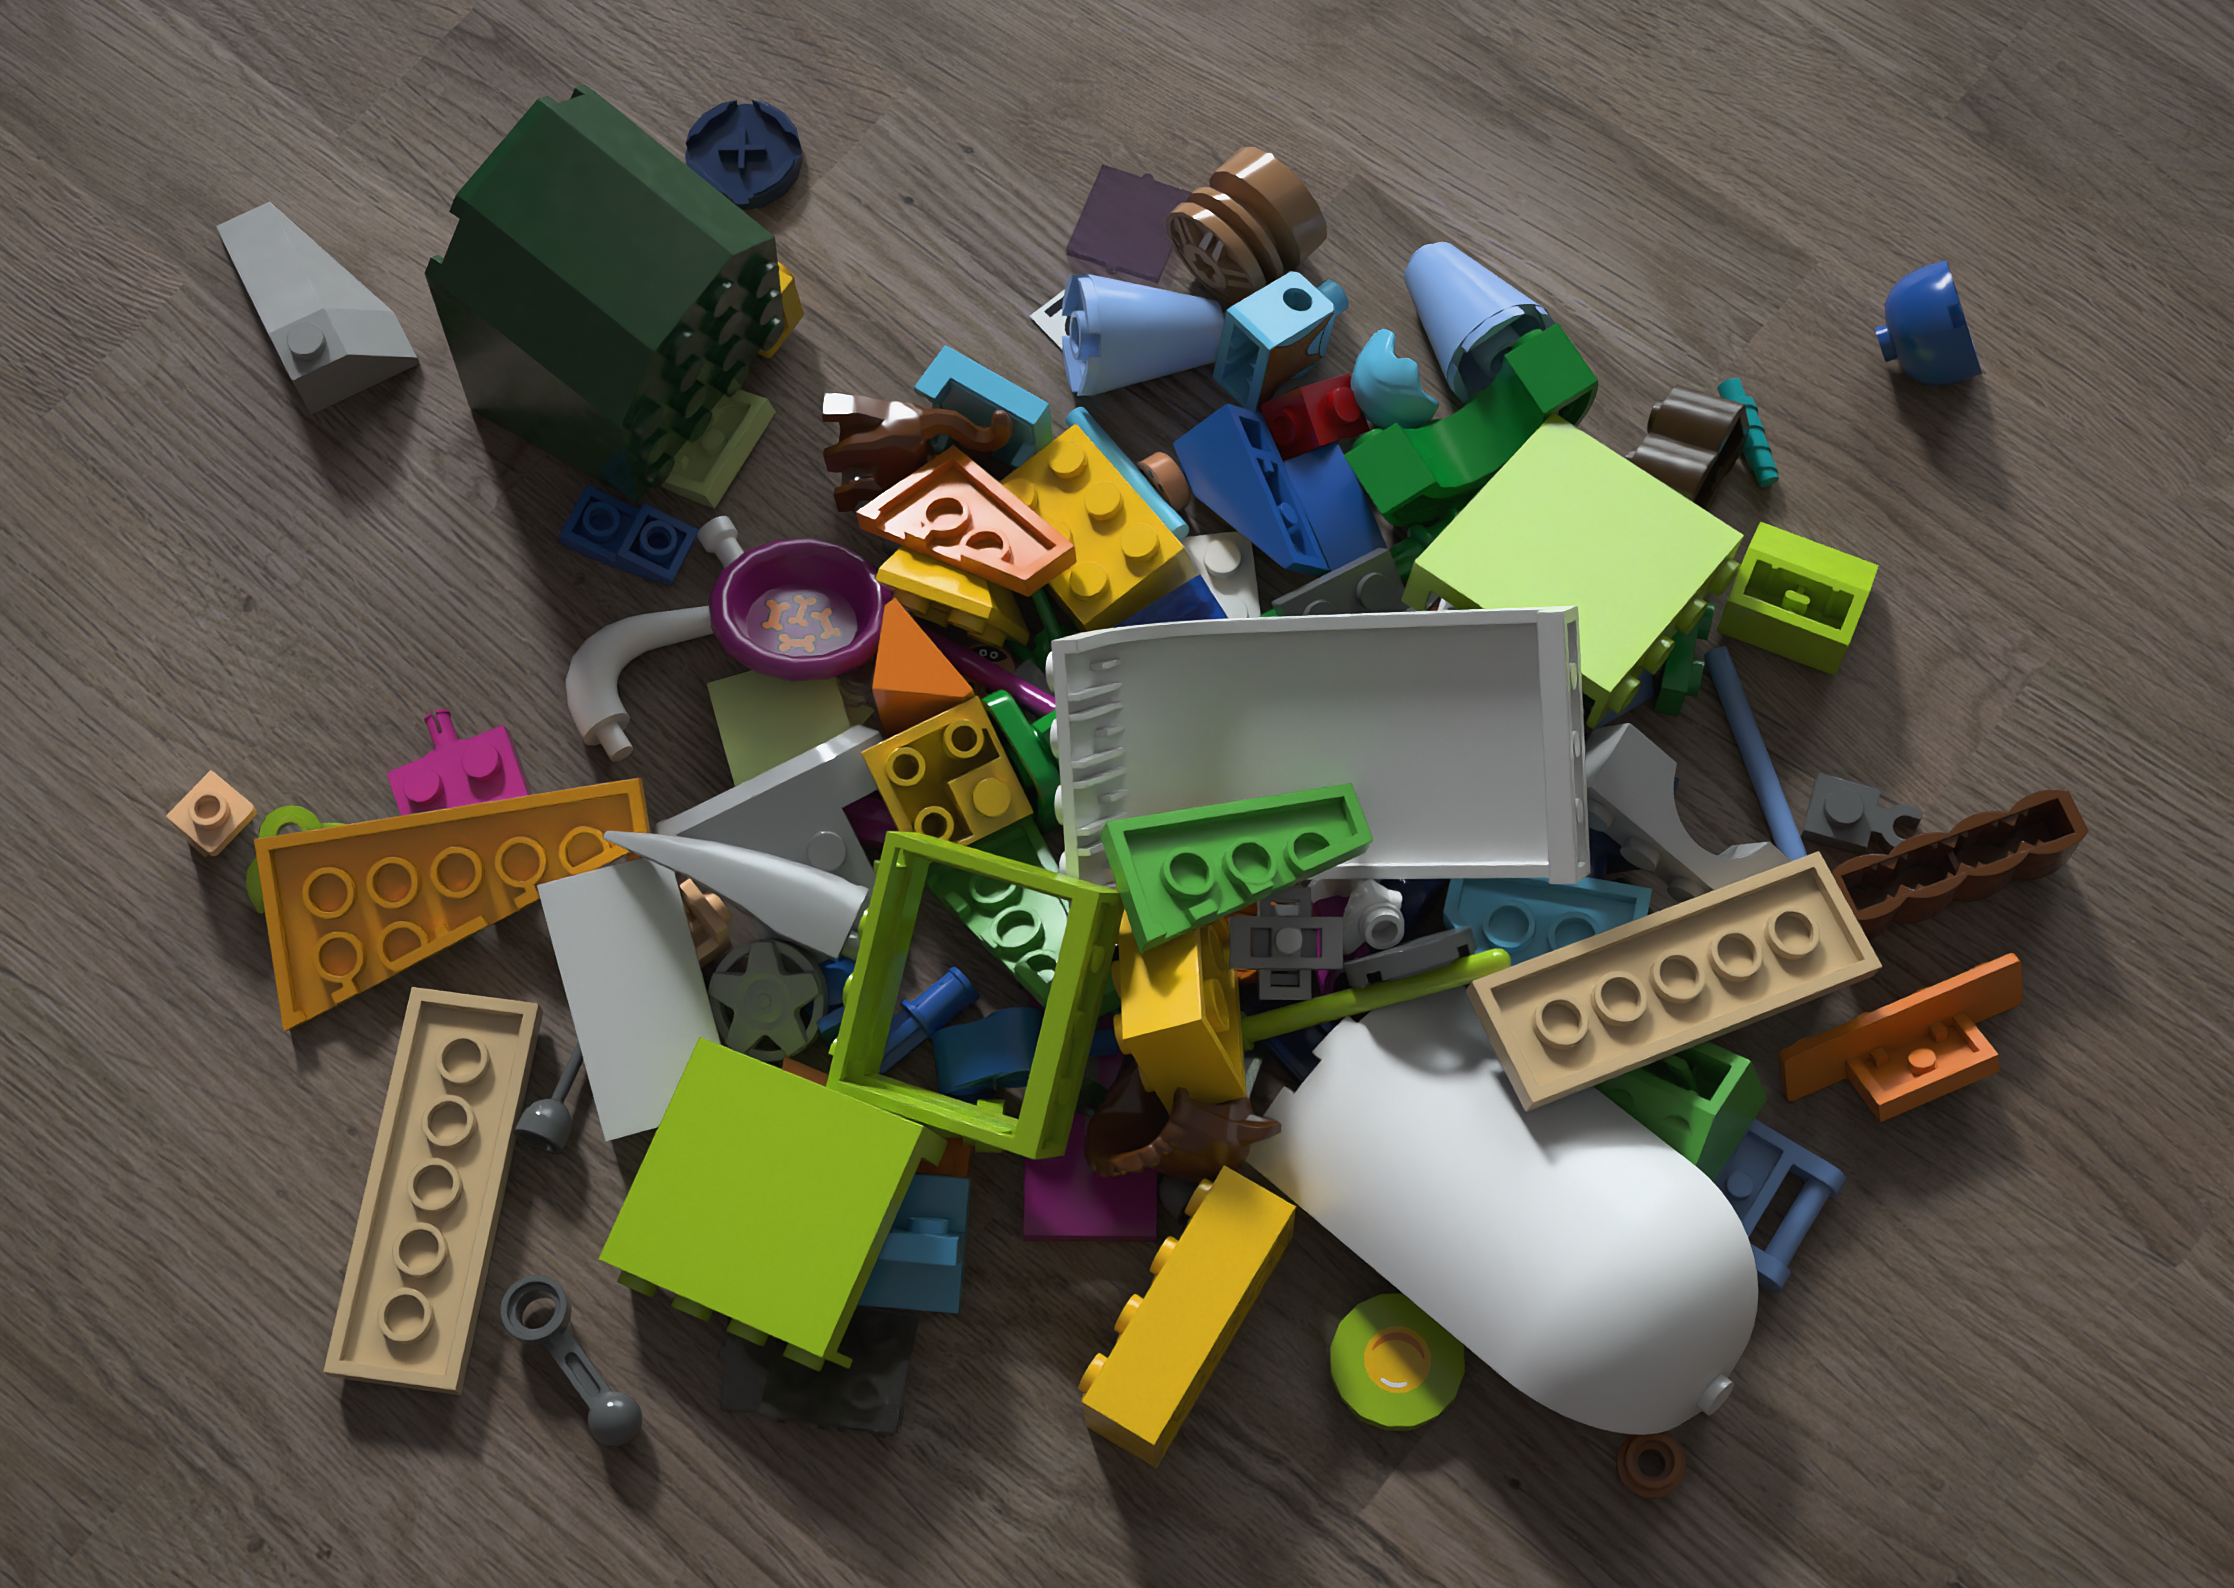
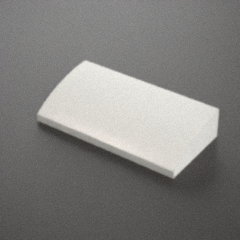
M646 858L537 885L605 1142L659 1127L699 1037L721 1045L675 872Z

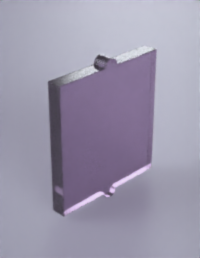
M1102 164L1066 247V255L1106 267V272L1110 275H1114L1118 271L1158 284L1173 249L1167 235L1165 220L1170 212L1180 203H1186L1192 192L1155 181L1153 175L1149 173L1138 176Z

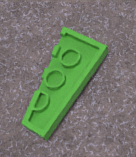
M1352 783L1107 821L1100 833L1140 954L1366 853L1373 842V837Z
M1031 814L967 845L970 848L1059 873V867ZM930 863L924 887L1046 1009L1070 911L1068 901L941 863ZM1111 966L1098 1017L1121 1007V999L1113 983Z

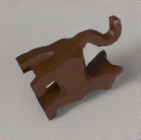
M825 394L822 410L823 422H836L840 425L839 442L824 448L823 452L827 471L842 473L841 486L836 487L833 494L838 512L853 511L859 501H873L937 457L934 455L932 437L938 434H947L966 447L960 450L986 471L985 463L993 451L1006 445L1011 440L1015 431L1009 413L1004 410H995L991 418V426L982 427L975 425L968 418L954 410L925 409L910 402L883 400L864 395Z

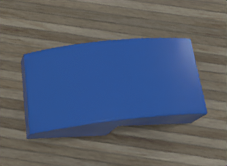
M1336 441L1283 462L1330 570L1327 574L1377 548L1388 549L1365 495Z
M587 484L559 535V544L619 570L652 581L672 585L697 538L699 529L643 503L639 510Z

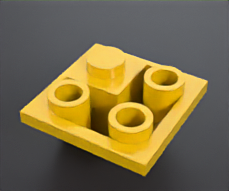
M901 546L878 570L875 581L894 593L892 599L896 598L904 609L913 612L912 617L942 629H947L950 623L968 631L967 636L1002 649L1005 639L1024 646L1028 642L1029 630L1014 595L1008 588L904 546Z
M978 696L860 752L891 818L900 832L922 833L967 846L1034 813Z

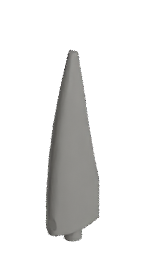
M606 831L603 836V840L697 882L782 939L835 962H838L841 955L855 961L857 959L860 941L858 933L852 931V928L869 891L864 886H857L842 877L778 856L719 842L664 834Z

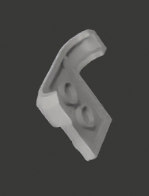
M857 724L844 733L687 811L658 822L653 834L713 841L768 853L834 874L857 886H864L869 891L852 928V931L858 933L861 917L870 905L876 877L873 866L843 807L877 790L876 784L860 752L884 740L879 731ZM675 872L678 885L689 879ZM753 920L762 939L775 938L785 940ZM801 947L817 964L828 959ZM780 953L786 972L804 971L793 959Z

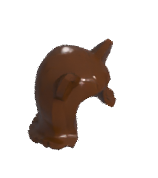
M1134 1058L1131 1065L1126 1066L1117 1076L1115 1083L1110 1086L1105 1095L1104 1102L1094 1111V1116L1089 1121L1086 1129L1087 1134L1084 1137V1157L1089 1167L1105 1178L1108 1175L1112 1177L1124 1176L1129 1171L1133 1174L1141 1173L1147 1167L1184 1182L1200 1184L1206 1178L1214 1183L1224 1165L1238 1172L1249 1155L1251 1145L1281 1133L1282 1124L1272 1118L1255 1115L1248 1095L1218 1104H1210L1191 1098L1189 1092L1183 1087L1176 1088L1169 1115L1156 1092H1147L1139 1075L1138 1063Z

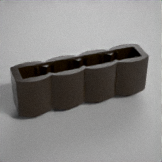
M1676 385L1664 401L1659 400L1653 406L1647 424L1649 435L1642 441L1638 449H1631L1625 459L1709 512L1718 495L1723 478L1734 466L1746 442L1750 427L1745 404Z

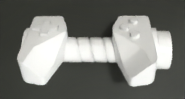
M1313 879L1309 883L1308 887H1311V901L1313 903L1317 900L1337 895L1341 897L1350 896L1343 916V955L1351 954L1365 941L1373 948L1381 950L1392 948L1401 941L1404 935V919L1400 911L1403 897L1400 892L1389 890L1380 885L1381 879Z

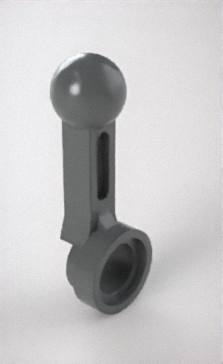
M531 1275L515 1282L507 1290L501 1303L500 1314L505 1328L517 1341L529 1346H539L552 1355L590 1408L588 1427L592 1436L598 1442L609 1447H619L631 1442L638 1435L642 1426L643 1416L641 1408L630 1395L611 1390L576 1341L570 1323L572 1307L567 1293L555 1280L543 1275ZM541 1298L553 1300L555 1312L549 1323L538 1329H528L523 1326V1313L531 1302Z

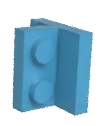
M915 1172L857 1305L957 1314L961 1311L972 1177Z

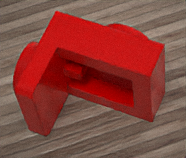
M1350 373L1299 387L1262 404L1261 409L1282 461L1295 458L1332 442H1340L1370 431L1367 420L1357 405L1354 391L1350 387Z

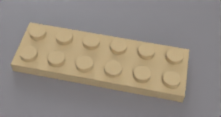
M1818 851L1474 980L1465 992L1525 1112L1873 977L1883 966L1822 855Z
M416 987L411 988L323 1371L329 1377L454 1395L462 1394L516 1142L514 1130L522 1114L543 1016V1010L538 1003Z

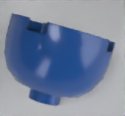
M1947 260L1922 266L1904 275L1891 288L1884 303L1886 324L1875 327L1885 362L1898 359L1900 366L1908 377L1920 384L1938 387L1958 384L1970 380L1971 377L1983 374Z

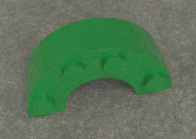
M1557 322L1544 331L1536 329L1520 337L1513 344L1511 351L1504 355L1502 368L1493 382L1471 395L1465 402L1464 407L1458 412L1443 420L1440 418L1431 420L1418 429H1403L1396 422L1385 430H1371L1357 439L1352 445L1351 451L1343 456L1388 523L1401 527H1410L1412 524L1426 525L1439 521V514L1444 507L1449 506L1459 511L1463 510L1550 415L1555 413L1575 427H1578L1595 400L1598 391V379Z

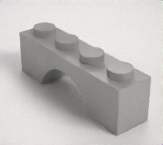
M1631 723L1596 728L1591 733L1585 743L1588 827L1605 832L1622 846L1620 852L1627 861L1638 868L1653 872L1668 885V894L1678 903L1792 861L1770 842L1732 845L1719 855L1704 850L1686 832L1676 810L1674 777L1677 763Z

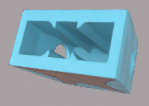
M1291 271L1236 303L1226 311L1212 378L1245 409L1258 413L1261 412L1262 404L1272 400L1275 391L1281 384L1290 379L1302 377L1322 360L1326 354L1334 320L1348 308L1349 303L1346 293L1333 280L1327 279L1317 287H1314L1300 273Z

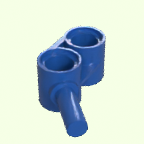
M1036 1007L1006 1008L968 1024L954 1025L936 1031L932 1035L938 1093L974 1104L977 1103L978 1099H991L996 1096L997 1087H1027L1044 1011ZM1114 1029L1095 1030L1089 1056L1116 1055L1118 1042Z

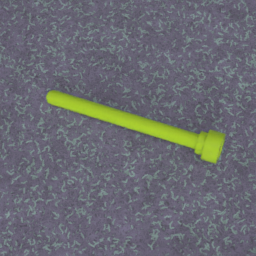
M1495 948L1453 960L1454 963L1392 982L1390 979L1371 982V986L1366 988L1354 989L1353 987L1247 1016L1243 1011H1240L1243 1053L1252 1050L1256 1041L1470 984L1474 980L1511 967V957L1505 950Z

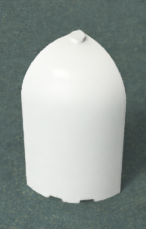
M1465 986L1374 1009L1358 1023L1349 1016H1346L1312 1051L1320 1062L1298 1090L1294 1093L1290 1088L1284 1086L1264 1114V1117L1272 1118L1282 1124L1281 1133L1252 1144L1245 1161L1499 1375L1547 1408L1592 1427L1617 1433L1639 1435L1668 1431L1702 1411L1709 1416L1718 1410L1733 1390L1734 1383L1728 1377L1745 1350L1754 1327L1758 1305V1279L1754 1255L1745 1229L1730 1202L1712 1180L1593 1086L1525 1112L1465 992L1467 990Z

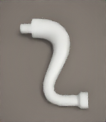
M720 516L710 520L702 526L697 534L705 550L715 553L725 568L744 553L736 541L738 531L727 516ZM709 606L627 617L604 626L584 641L572 657L566 678L568 708L584 743L593 746L601 744L613 762L623 760L632 753L633 746L623 732L629 723L630 716L619 698L617 680L621 671L633 659L647 651L714 634L710 625Z

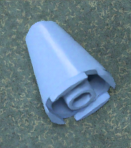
M1438 242L1424 245L1413 253L1404 273L1406 287L1450 390L1464 404L1471 395L1493 382L1502 368L1504 355L1511 351L1513 344L1520 337L1532 330L1541 329L1544 331L1555 324L1546 309L1450 243Z
M1086 273L1083 275H1070L1065 286L1062 304V316H1071L1070 336H1062L1063 359L1069 387L1072 392H1078L1077 396H1093L1214 363L1217 358L1226 313H1222L1218 301Z

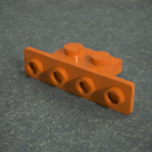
M2009 953L1993 961L1980 963L1960 975L1934 986L1921 988L1910 996L1872 1012L1862 1013L1851 1021L1818 1035L1798 1040L1792 1046L1782 1049L1778 1053L1781 1091L1788 1101H1795L1839 1081L1848 1079L1879 1122H1883L1999 1072V1054L1975 1024L2022 1003V962L2014 953Z

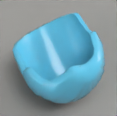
M1386 329L1378 330L1367 342L1354 365L1350 387L1354 391L1357 405L1361 409L1362 415L1369 422L1383 429H1387L1396 422L1403 429H1418L1432 420L1439 407V402L1422 390L1418 364L1410 358L1398 359L1394 355L1395 334Z

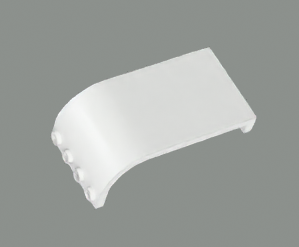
M1578 606L1193 620L1101 629L1051 640L1052 651L1048 654L1046 660V680L1050 690L1055 692L1056 718L1051 725L1050 744L1053 755L1059 758L1061 785L1056 790L1054 801L1057 821L1064 828L1065 851L1062 853L1059 862L1060 874L1116 890V881L1100 837V833L1107 821L1352 783L1373 837V842L1366 853L1306 880L1549 878V884H1577L1591 873Z

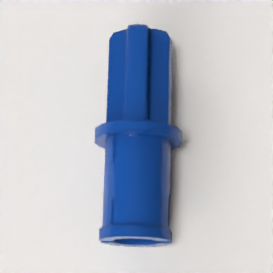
M955 966L950 968L946 975L912 1002L904 999L900 1003L902 1010L892 1018L879 1074H886L926 1040L933 1043L932 1035L952 1020L970 1003H974L979 999L976 989Z

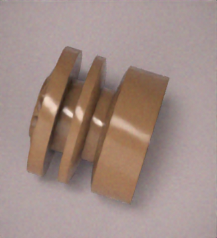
M1241 147L1214 172L1209 179L1210 187H1198L1186 200V203H1180L1170 212L1165 220L1167 235L1175 252L1186 268L1206 289L1229 306L1235 305L1284 276L1283 270H1295L1327 239V224L1319 205L1306 186L1287 166L1271 154L1256 147Z

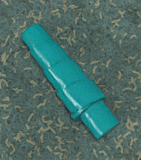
M1739 378L1728 379L1718 385V393L1721 398L1745 404L1750 430L1741 452L1744 453L1759 486L1767 487L1777 482L1779 477L1778 469L1771 455L1772 450L1765 436V429L1758 415L1757 405L1752 396L1746 395Z

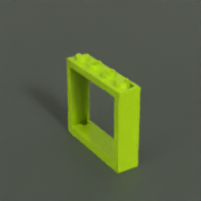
M887 831L881 859L874 860L873 869L876 880L870 905L862 915L858 927L860 946L854 972L848 977L843 989L842 999L845 1009L838 1037L833 1041L828 1053L833 1055L826 1087L880 1109L1034 1160L1064 1156L1125 909L1119 890L922 833ZM930 860L1071 902L1019 1119L879 1074Z

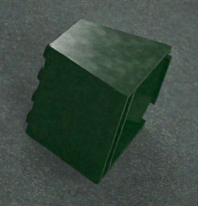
M586 85L575 87L571 98L558 103L549 96L535 101L455 195L449 212L459 218L458 224L444 258L440 255L431 257L424 273L469 408L637 502L650 487L657 489L666 481L675 464L674 456L687 441L694 443L703 435L712 418L711 410L724 395L731 397L739 390L748 375V364L761 349L765 352L770 350L779 340L785 328L775 237Z

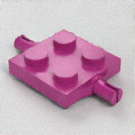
M447 709L435 710L437 718L432 713L427 714L424 718L435 749L421 759L386 772L401 816L532 795L510 731L504 725H501L472 738L458 740L451 720V713Z

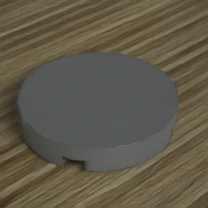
M1466 926L1399 943L1389 949H1380L1349 960L1343 966L1349 986L1354 987V989H1361L1371 986L1369 982L1370 977L1376 976L1377 979L1382 978V981L1390 979L1392 982L1454 963L1453 959L1460 956L1473 955L1478 948L1471 926Z

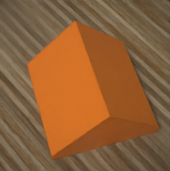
M896 598L888 602L884 606L872 690L884 737L891 738L975 696L972 687Z

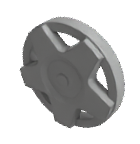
M765 938L754 940L732 950L721 961L716 972L713 973L708 990L717 1030L725 1040L724 1043L732 1050L760 1061L783 1060L784 1056L789 1058L807 1049L820 1034L816 1021L828 1015L829 993L820 967L801 947L781 939ZM780 953L793 959L804 972H786ZM749 954L746 972H731L735 965ZM814 1000L813 1015L806 1029L800 1016V1009ZM726 1005L734 1011L732 1023L728 1017ZM766 1036H769L782 1049H764L756 1045Z

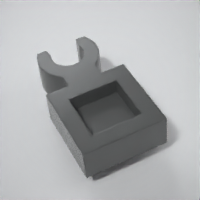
M1818 773L1814 781L1800 837L1806 841L1860 856L1864 854L1870 840L1877 842L1881 850L1889 855L1898 844L1906 840L1895 834L1893 826L1902 824L1911 828H1917L1922 819L1923 812L1907 804L1895 805L1889 809L1877 807L1881 794L1880 789Z

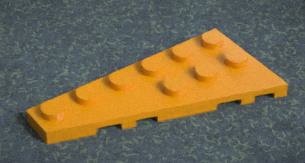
M642 778L254 839L283 1032L296 1028L540 901L537 885L601 869L626 856V854L632 853L603 840V836L606 831L651 833Z

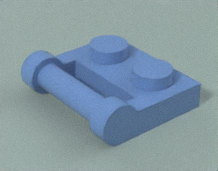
M1754 1119L1713 1183L1722 1191L1734 1208L1749 1238L1787 1172L1791 1171L1804 1181L1805 1184L1765 1251L1750 1244L1755 1259L1758 1284L1769 1290L1780 1292L1791 1275V1271L1787 1268L1828 1197L1835 1198L1846 1182V1176L1829 1162Z

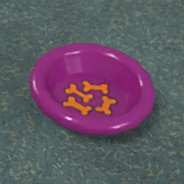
M815 538L777 539L745 551L720 572L708 599L711 630L728 655L758 674L791 682L828 680L860 668L878 652L884 606L892 600L893 592L875 581L878 568L873 562L845 545Z

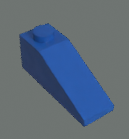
M1225 404L1173 443L1182 465L1180 470L1186 479L1189 490L1205 505L1284 569L1318 577L1330 571L1263 414L1231 404Z

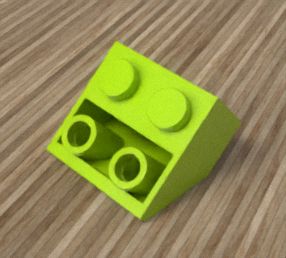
M1760 522L1727 598L1716 631L1835 676L1856 629L1879 565Z

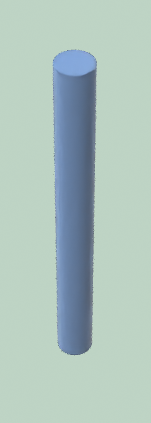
M1724 646L1714 648L1706 652L1703 657L1776 847L1792 861L1805 857L1807 852L1728 648Z

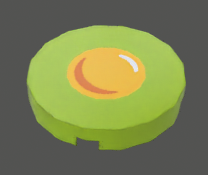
M1403 1293L1380 1294L1357 1304L1339 1323L1330 1347V1378L1337 1394H1339L1341 1400L1360 1421L1385 1431L1414 1430L1436 1419L1454 1402L1465 1373L1463 1343Z

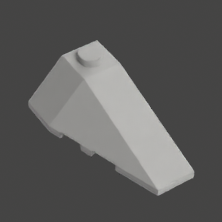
M270 201L216 226L252 302L310 415L420 364L394 312Z

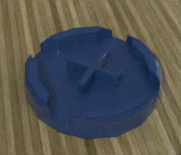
M737 100L717 105L701 115L689 130L686 140V165L742 211L765 207L784 196L798 179L803 161L797 128L786 113L767 102L752 100L753 105L746 103L738 105Z

